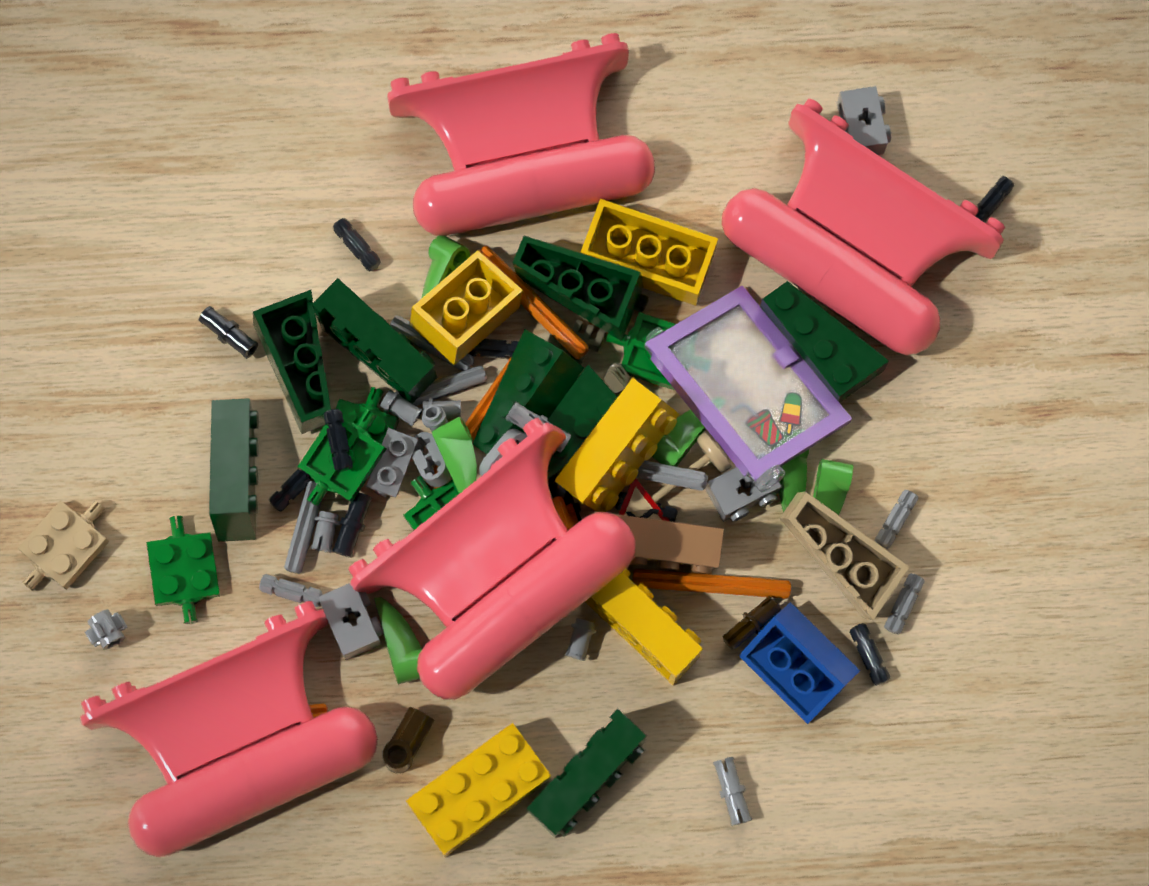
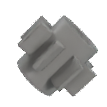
M107 609L95 614L88 620L91 628L86 630L85 634L94 647L101 644L102 648L107 650L125 639L122 631L128 627L118 612L112 615Z

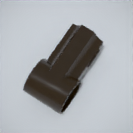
M409 707L390 742L384 746L382 756L388 770L396 774L408 771L412 766L414 756L432 727L434 719L418 709ZM396 749L404 750L407 753L405 761L400 764H394L389 761L390 753Z

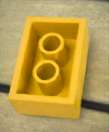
M477 250L412 306L410 326L455 365L519 309L523 290Z

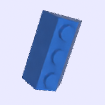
M791 602L776 614L738 655L807 724L860 672Z

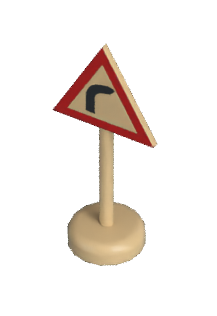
M705 432L698 437L697 443L705 455L687 469L698 471L709 461L721 472L730 469L732 466ZM635 478L629 486L618 515L669 521L667 517L662 516L663 512L656 503L677 486L667 484L650 497ZM650 509H659L658 515L651 513Z

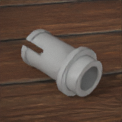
M389 390L380 406L385 409V413L391 412L409 423L410 426H413L423 409L418 408L399 396L400 392L396 391L394 393Z
M429 398V401H423V411L430 405H437L444 408L446 419L461 417V400L432 401V398Z
M430 405L423 411L422 422L431 431L448 423L446 412L441 406Z
M320 511L319 517H315V521L318 522L311 549L331 553L336 525H340V522L337 521L339 515Z
M579 618L576 619L575 624L572 623L571 627L574 629L565 654L566 656L585 661L591 636L596 633V630H594L595 623Z

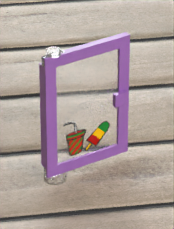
M743 285L666 331L657 327L646 336L647 342L644 347L651 355V361L744 477L748 476L760 492L770 489L783 478L786 472L781 466L840 430L852 420L847 411Z

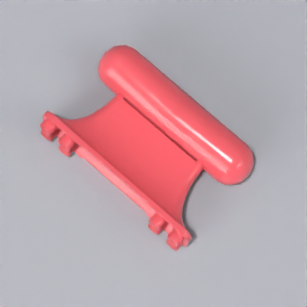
M611 33L601 38L602 45L590 47L588 40H578L571 44L572 51L565 52L560 56L461 77L440 79L437 71H430L421 75L422 83L410 85L408 78H397L391 81L392 91L387 95L390 114L396 118L416 117L428 123L441 138L454 168L452 172L429 177L422 181L416 189L413 198V213L421 227L435 236H450L598 204L600 199L612 201L631 197L644 191L652 182L655 173V160L647 144L636 136L629 135L599 140L597 131L596 105L601 85L607 76L623 70L628 64V45L625 42H620L619 34Z
M808 99L804 105L797 104L791 112L789 128L804 144L805 163L801 178L791 199L786 205L767 191L757 188L740 191L729 200L722 213V227L725 235L732 244L894 352L912 355L926 350L936 340L940 331V315L937 307L929 298L912 288L913 284L933 264L955 252L971 251L986 259H992L1003 243L1004 239L1001 234L1005 226L995 218H989L986 223L975 217L979 210L973 203L964 200L959 206L949 199H944L854 140L853 136L845 132L849 125L843 118L835 115L828 121L822 117L820 113L823 108L817 101Z
M539 418L529 421L523 427V431L528 437L519 444L516 443L514 438L503 442L498 447L502 457L491 466L490 470L402 541L399 540L395 544H392L389 539L381 541L373 548L377 556L374 561L367 564L365 559H360L348 569L353 576L350 585L355 591L371 594L384 587L399 588L421 600L446 626L442 632L424 646L418 655L417 672L422 684L433 695L444 700H456L471 692L627 569L634 559L636 544L630 527L619 516L609 512H596L582 519L569 531L566 529L554 507L547 478L550 459L557 448L565 441L566 435L561 428L548 422L543 424Z
M312 601L304 602L294 608L297 619L287 623L282 614L275 615L264 621L268 632L257 636L255 640L150 687H142L137 690L136 686H132L130 682H125L112 689L115 700L106 703L105 699L101 700L99 695L81 702L85 714L80 717V720L84 727L90 730L111 727L129 734L147 750L166 780L167 785L143 795L134 803L130 810L128 826L131 838L136 846L147 855L155 857L172 855L357 771L372 760L377 749L378 738L375 726L366 714L357 708L348 706L335 708L313 718L303 679L305 652L312 637L329 624L324 610H317Z

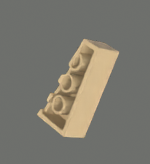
M797 492L779 518L864 619H875L910 568L807 492Z

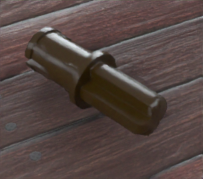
M767 596L749 613L744 612L742 614L743 619L723 635L724 642L731 649H735L753 633L759 634L761 628L781 611L780 606L774 599Z

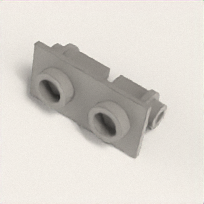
M388 428L382 446L387 448V450L370 474L366 487L375 490L374 493L383 497L390 495L396 498L418 439Z

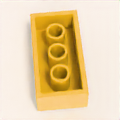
M600 199L580 253L640 271L643 288L696 306L716 252L718 238Z
M632 378L554 481L597 512L611 510L616 505L619 499L618 495L622 489L630 485L637 477L638 469L642 463L655 454L658 447L657 444L664 434L667 435L674 429L677 417L680 414Z
M625 569L587 599L585 603L670 684L674 685L700 658L703 648L699 644L702 641L691 629L687 628L684 631L676 623L678 618L666 606L660 608L652 601L654 595L641 583L636 586L628 578L631 575L630 572Z
M512 722L405 801L443 855L447 857L552 779L548 770Z

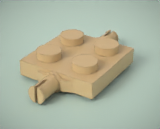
M60 500L17 548L30 559L33 567H35L22 583L33 591L40 581L46 577L55 580L67 590L109 543L93 524L105 508L95 500L82 515L71 510Z

